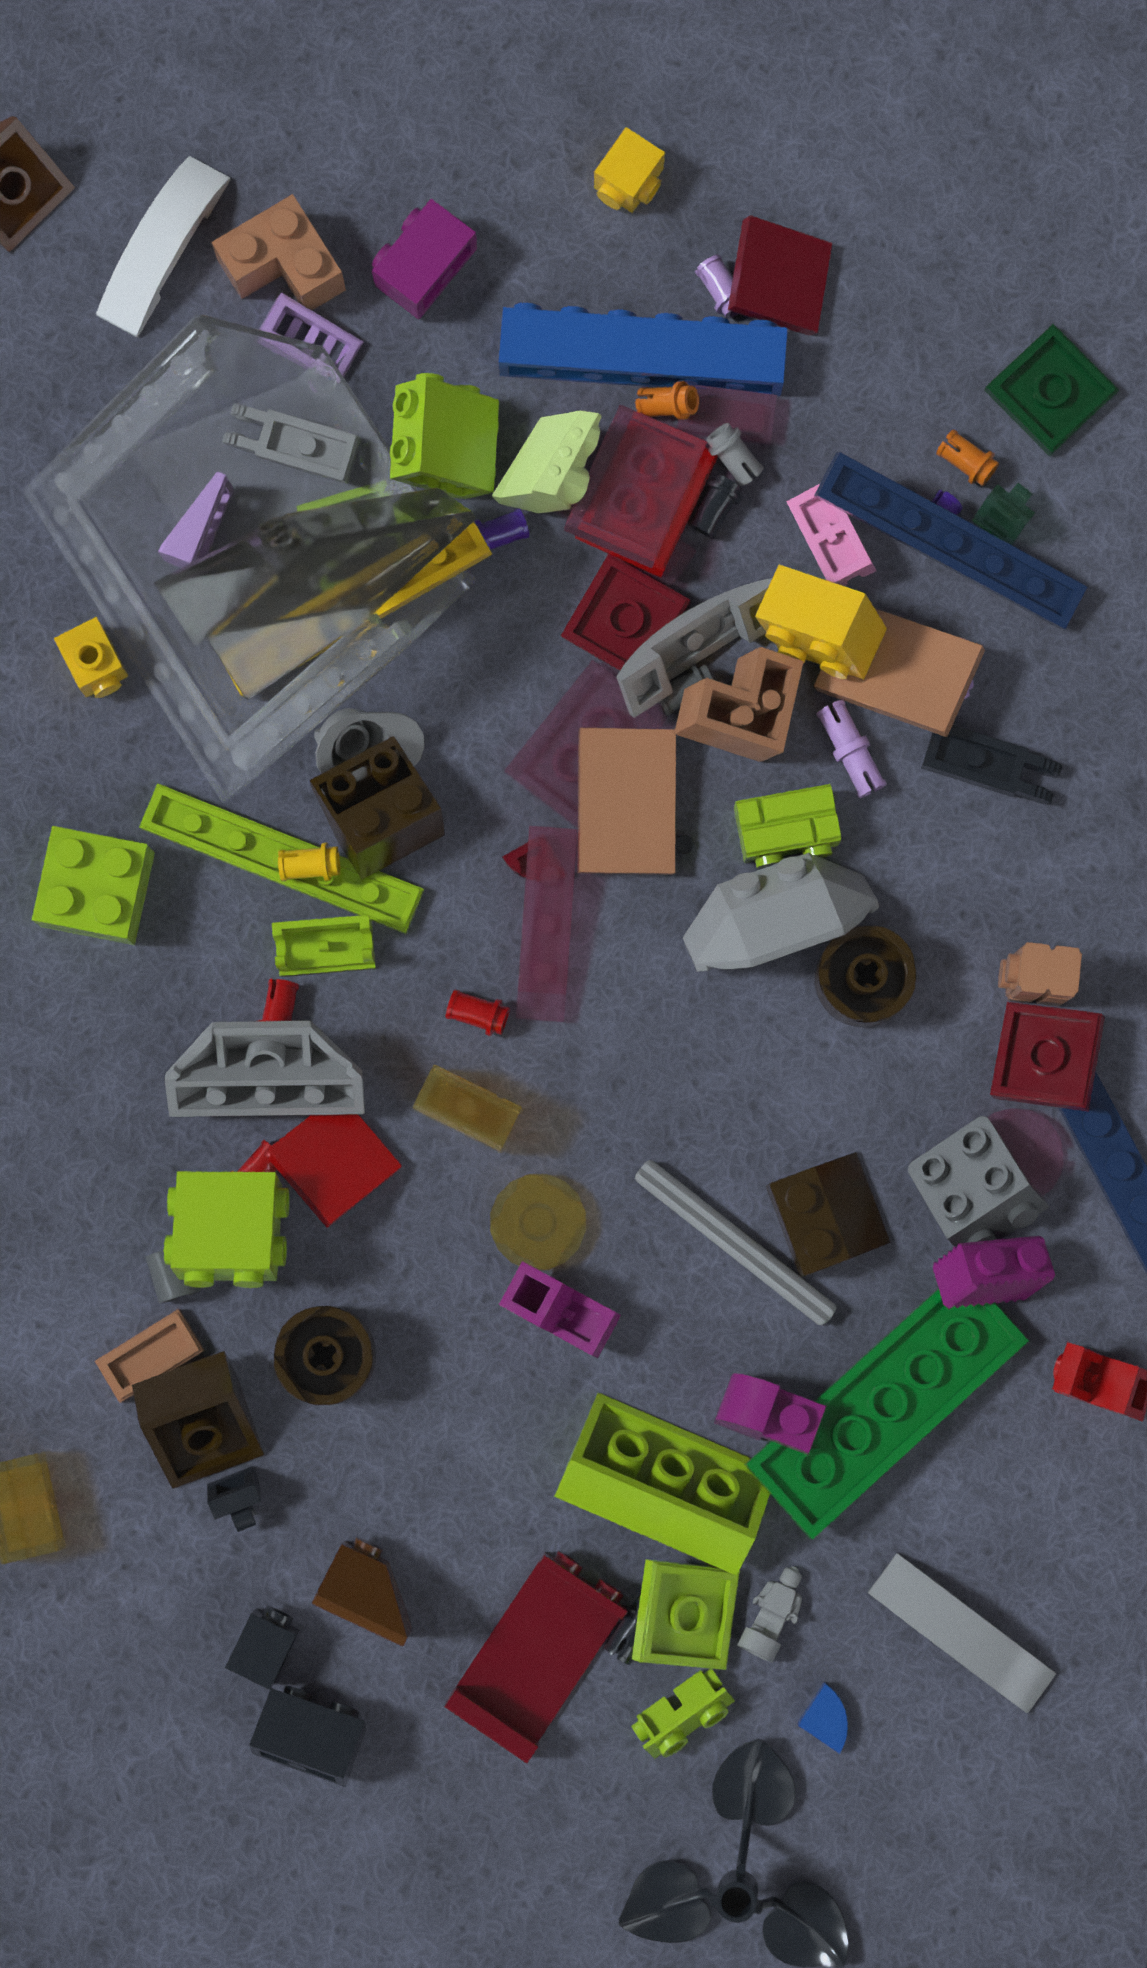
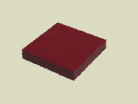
M751 215L746 217L742 221L728 310L754 319L772 321L779 327H785L804 335L812 336L818 333L832 243Z
M608 554L563 630L561 637L620 671L628 659L645 641L666 624L685 613L692 602L690 599Z
M1007 1002L990 1091L991 1097L993 1099L1089 1111L1105 1021L1103 1014Z

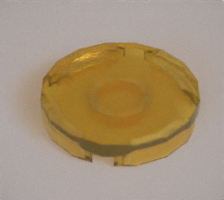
M527 1174L511 1181L497 1195L490 1212V1232L497 1249L512 1264L520 1266L523 1261L538 1270H549L566 1263L579 1249L586 1232V1211L579 1195L565 1181L548 1174Z

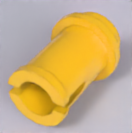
M327 842L322 843L321 848L278 851V869L281 881L323 877L325 881H331L332 876L340 875L341 865L338 847H329Z

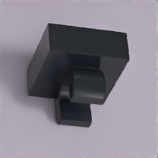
M253 1466L207 1484V1503L215 1520L230 1514L238 1532L256 1525L254 1518L256 1514L252 1505L261 1502V1491Z

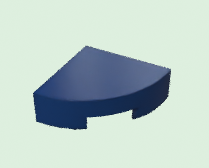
M824 1682L797 1724L840 1754L847 1737V1715L838 1695Z

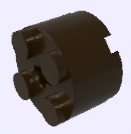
M880 926L854 927L845 935L834 938L820 956L815 970L814 981L817 996L825 1010L844 1024L862 1028L880 1025L894 1017L913 995L916 983L915 960L908 944L890 929ZM856 967L860 971L865 970L867 967L873 969L875 973L871 980L876 986L870 983L864 986L859 985L856 982L859 974L854 968Z
M335 1306L310 1307L293 1315L281 1328L274 1349V1369L282 1386L296 1399L313 1405H334L352 1398L368 1383L376 1364V1346L367 1325L354 1313ZM319 1343L324 1347L334 1345L337 1352L332 1356L335 1363L332 1368L327 1364L317 1365L314 1358L319 1354L316 1346Z

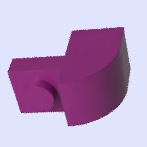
M523 1261L499 1303L503 1308L597 1359L621 1316L617 1312Z
M733 1373L714 1424L758 1441L762 1437L808 1455L826 1406L782 1390L779 1385L744 1374Z

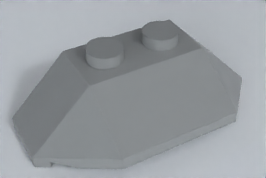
M806 853L797 857L785 858L777 864L752 873L739 874L732 880L717 884L684 935L683 941L697 972L708 971L712 967L719 969L749 968L845 935L862 922L868 913L876 911L879 908V904L863 874L814 856L811 853Z
M312 1021L212 1022L165 1074L169 1117L365 1114L362 1070Z

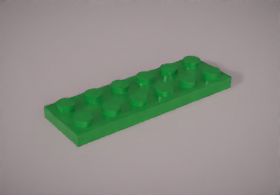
M937 1288L814 1400V1402L824 1405L826 1408L808 1455L769 1441L744 1465L807 1537L813 1540L1029 1340L994 1302L991 1305L989 1303L984 1305L978 1303L975 1306L970 1304L967 1307L961 1305L959 1308L953 1306L948 1309L944 1306L939 1288Z

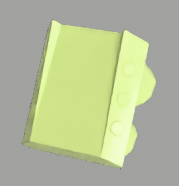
M580 410L541 417L492 497L499 504L535 513L568 510L572 504L578 503L587 491L590 477L589 472L584 466L588 456L595 450L600 435L598 425L601 415Z

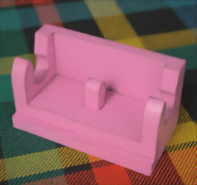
M818 484L788 500L787 504L825 579L846 586L848 584L847 581L858 575L865 577L877 570L849 515L814 496L820 485Z

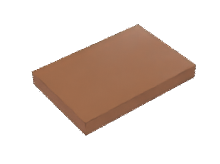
M875 609L887 630L864 680L849 674L846 679H839L821 670L814 685L815 689L823 694L840 700L843 699L854 705L948 737L984 655L985 649L983 645Z
M579 729L578 873L675 874V730Z

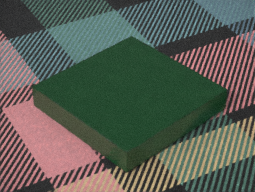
M1052 324L985 387L984 391L1050 457L1118 393L1119 389Z

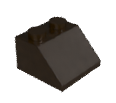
M856 1152L803 1170L765 1186L800 1277L891 1243Z
M225 1351L132 1385L139 1426L172 1489L264 1455L241 1385Z

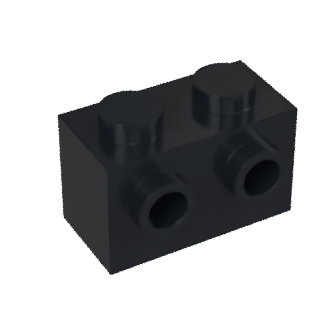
M285 1686L283 1692L271 1688L249 1744L252 1754L346 1787L366 1732L365 1721L358 1719L360 1712L336 1702H332L330 1708L311 1702L313 1696L310 1693L292 1686Z

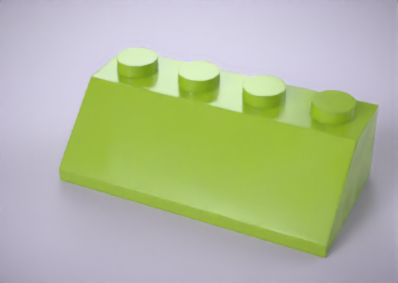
M597 1393L554 1497L737 1575L755 1541L770 1493L744 1465L751 1458L601 1393Z

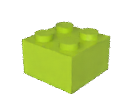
M52 826L32 921L43 928L135 946L155 852L148 844Z

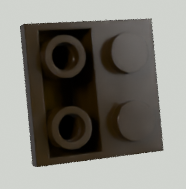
M394 736L309 780L340 847L361 880L445 835L441 807Z

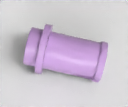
M714 255L703 261L697 267L698 269L695 270V273L700 277L715 300L714 309L718 314L723 313L729 319L739 314L728 310L733 276L725 266L722 257Z

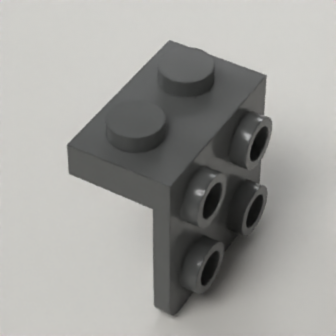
M985 1116L976 1118L912 1161L908 1166L910 1177L947 1240L954 1247H957L958 1243L1003 1239L1016 1229L1032 1224L1040 1213L1049 1208L1041 1192L1024 1175L997 1129Z

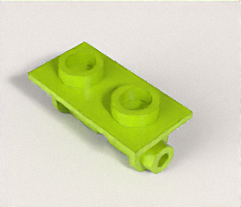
M709 1669L705 1673L699 1670L673 1689L682 1703V1706L677 1710H674L668 1699L664 1696L636 1716L638 1721L631 1725L642 1743L650 1737L651 1740L642 1746L654 1759L661 1754L663 1757H669L677 1753L688 1743L687 1735L701 1725L704 1728H709L717 1724L728 1714L729 1710L727 1707L735 1700L724 1687L716 1692V1689L722 1686L723 1683L713 1669Z

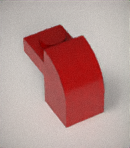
M1067 1342L1064 1353L1059 1355L1054 1365L1053 1377L1055 1381L1052 1390L1081 1402L1143 1422L1147 1410V1370Z

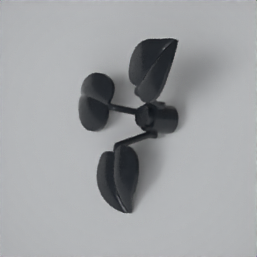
M756 1739L744 1743L732 1751L722 1762L715 1775L712 1787V1798L717 1813L728 1820L743 1819L736 1870L727 1872L721 1878L718 1891L715 1893L709 1888L698 1889L697 1876L687 1865L672 1860L655 1862L646 1867L635 1880L620 1915L619 1926L636 1936L651 1941L681 1943L698 1937L710 1924V1908L703 1898L710 1900V1905L717 1907L718 1912L724 1919L734 1923L744 1922L751 1918L754 1913L761 1914L763 1909L774 1907L766 1915L763 1923L764 1941L773 1956L791 1966L842 1968L846 1964L848 1954L847 1928L839 1905L828 1891L814 1883L800 1881L795 1882L786 1890L783 1901L777 1897L758 1899V1883L753 1875L746 1871L752 1821L764 1826L774 1825L782 1821L790 1813L794 1805L795 1783L787 1765L766 1741Z

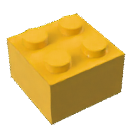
M778 565L755 615L766 631V638L774 642L779 649L778 653L804 662L809 660L820 664L821 670L839 679H846L849 674L864 680L887 630L866 593L782 565Z

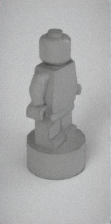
M793 1566L785 1568L780 1577L782 1583L767 1582L759 1595L753 1599V1604H758L761 1610L752 1627H745L737 1646L763 1660L773 1663L781 1646L777 1640L785 1621H792L794 1625L798 1622L797 1616L802 1597L792 1588H797L802 1578L799 1569Z

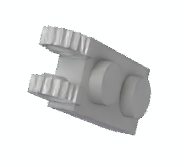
M233 403L230 413L232 416L243 422L263 425L259 441L247 438L236 432H225L222 443L232 448L253 453L257 458L348 485L361 442L360 436L271 409L265 412Z

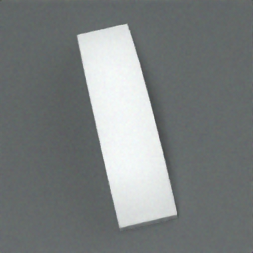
M191 156L179 166L147 210L125 248L96 313L98 317L138 338L161 299L160 290L203 217L208 219L230 182V177Z

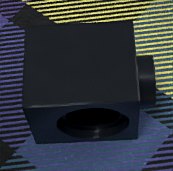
M267 1606L264 1612L255 1609L250 1614L225 1669L270 1690L300 1631L291 1626L294 1618L271 1606Z

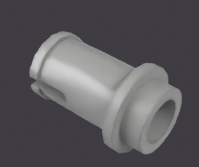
M725 423L708 436L706 440L710 445L708 451L713 456L718 455L734 476L738 485L744 486L753 479L742 467V463L756 477L763 471L764 467L741 440V430L738 427L732 428L729 423Z

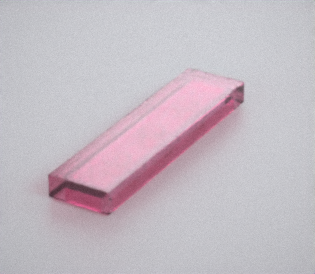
M529 826L516 1019L564 1022L578 829Z

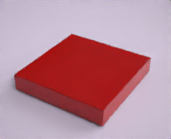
M358 1114L310 1115L264 1153L326 1228L371 1194L402 1167Z

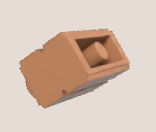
M1027 942L1015 953H1009L1007 960H1001L998 987L1006 989L1005 996H1007L1008 1001L1031 1003L1036 1000L1039 1005L1059 1007L1078 993L1082 953H1080L1079 948L1055 946L1051 949L1048 944Z

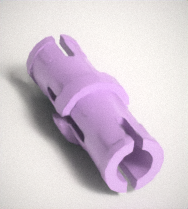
M842 699L832 703V709L839 723L834 719L828 706L818 711L816 715L820 718L836 749L833 752L836 761L843 762L858 792V797L863 798L871 794V788L864 775H867L874 791L882 789L887 783L883 780L867 749L870 746L867 737L860 736L845 706L846 703Z

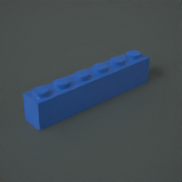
M517 303L514 305V308L503 307L499 374L506 377L644 387H672L676 382L685 381L699 391L781 396L784 383L787 328L777 327L775 322L768 320H754L749 322V325L730 324L728 319L717 316L705 317L702 321L683 320L682 316L673 313H660L655 315V318L636 317L635 313L628 310H611L606 315L592 314L587 309L578 306H567L561 308V311L542 310L541 306L533 303Z

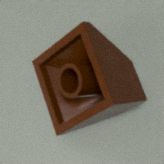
M15 116L0 122V245L7 252H10L75 189L73 184Z
M356 1537L353 1544L344 1541L335 1555L312 1604L403 1647L413 1627L390 1562L380 1557L383 1549L359 1537Z

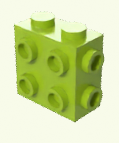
M434 373L417 374L415 380L396 385L393 400L394 419L392 444L390 447V479L458 499H469L493 493L496 477L495 463L497 433L499 429V399L480 394L481 389L476 386H455L445 383L443 376Z
M177 1171L176 1187H169L167 1195L168 1216L174 1217L173 1235H166L164 1241L165 1264L170 1265V1269L179 1280H184V1285L190 1287L214 1286V1280L233 1281V1285L237 1287L259 1288L263 1286V1281H277L278 1266H285L287 1259L286 1236H280L281 1218H288L289 1189L282 1188L283 1185L276 1172Z

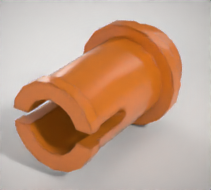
M685 381L676 382L672 387H642L637 391V395L639 397L647 396L648 399L639 398L635 400L637 412L642 418L674 415L679 420H685L691 414H695L699 407L697 389Z
M953 429L946 436V439H948L947 442L960 452H957L942 441L936 455L944 458L969 476L968 482L970 484L977 482L984 486L999 466V462L993 459L995 453L992 451L985 453Z

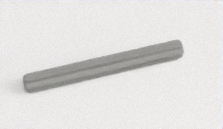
M653 1160L646 1161L636 1173V1182L817 1325H825L833 1316L837 1307L832 1301Z

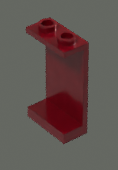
M558 1551L555 1557L546 1552L543 1554L444 1706L526 1764L537 1750L539 1740L618 1620H622L627 1613L625 1606L620 1603L624 1596L623 1593L602 1579H599L596 1585L587 1581L579 1575L583 1566L561 1551Z

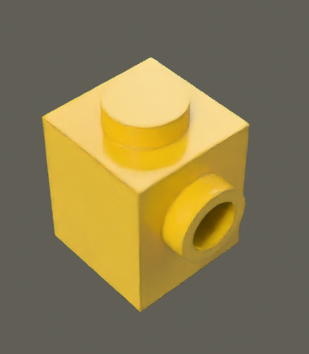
M625 127L594 171V189L598 190L596 193L598 198L612 209L619 210L622 206L631 213L634 212L640 202L646 205L649 204L662 182L658 176L664 169L665 152Z
M97 617L54 638L78 688L86 698L93 694L96 698L108 696L122 686L120 680L128 677L111 640Z

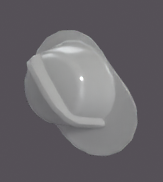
M345 708L333 713L326 719L321 728L314 731V739L318 744L315 753L316 765L322 774L394 736L415 767L420 761L425 747L424 735L417 722L406 714L396 712H365L360 709Z

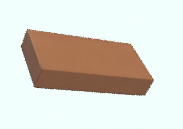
M177 1309L100 1357L95 1363L119 1403H122L134 1395L133 1384L176 1369L205 1350L181 1310Z

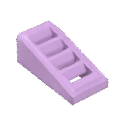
M283 293L275 300L255 337L273 349L338 383H341L363 344V341ZM288 314L294 318L283 337L276 333V330L284 315ZM302 323H305L311 327L301 346H298L292 341ZM319 332L328 335L316 357L309 350ZM338 340L345 344L334 366H331L325 361ZM343 357V359H342L340 365H339L338 368L336 369L335 366L337 365V363H338V362L341 360V358Z
M215 473L162 543L158 553L165 562L196 574L202 572L234 491L226 474Z

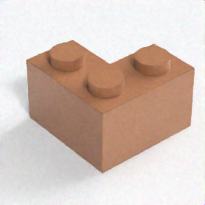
M293 194L211 242L219 264L241 299L280 276L284 278L297 301L311 311L346 291L342 271Z
M759 647L739 657L732 686L704 678L684 689L674 734L758 762L783 753L804 661L763 647Z

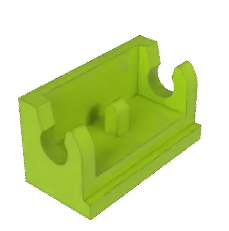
M369 915L272 923V936L276 944L275 965L280 977L376 969L372 920Z

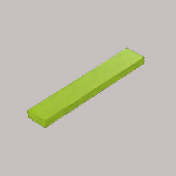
M158 783L139 826L141 830L355 915H369L373 922L403 934H407L424 889L380 871L361 880L349 859L340 856V875L332 876L331 881H325L323 877L281 881L278 869L279 850L288 851L320 847Z

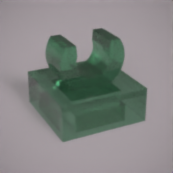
M1019 482L1010 493L997 484L987 496L972 521L986 532L1013 545L1035 514L1033 510L1025 505L1033 493Z

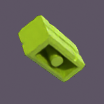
M831 784L735 801L734 813L744 863L755 861L757 869L772 866L783 860L784 856L798 853H811L814 856L824 858L832 855L831 847H836L841 842V832Z

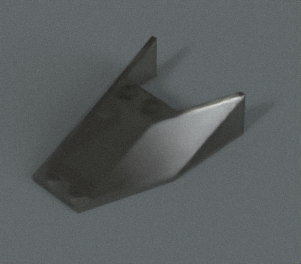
M438 487L287 513L281 517L277 516L268 519L256 530L153 583L192 643L196 646L207 638L244 697L249 700L372 616L474 522L476 518L470 509Z

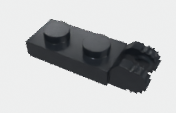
M952 725L948 737L932 732L921 769L1010 797L1016 795L1040 804L1051 805L1054 795L1051 791L1042 786L1029 784L1019 779L1023 767L1036 771L1043 776L1058 777L1060 776L1062 765L1051 759L1029 753L1028 748Z

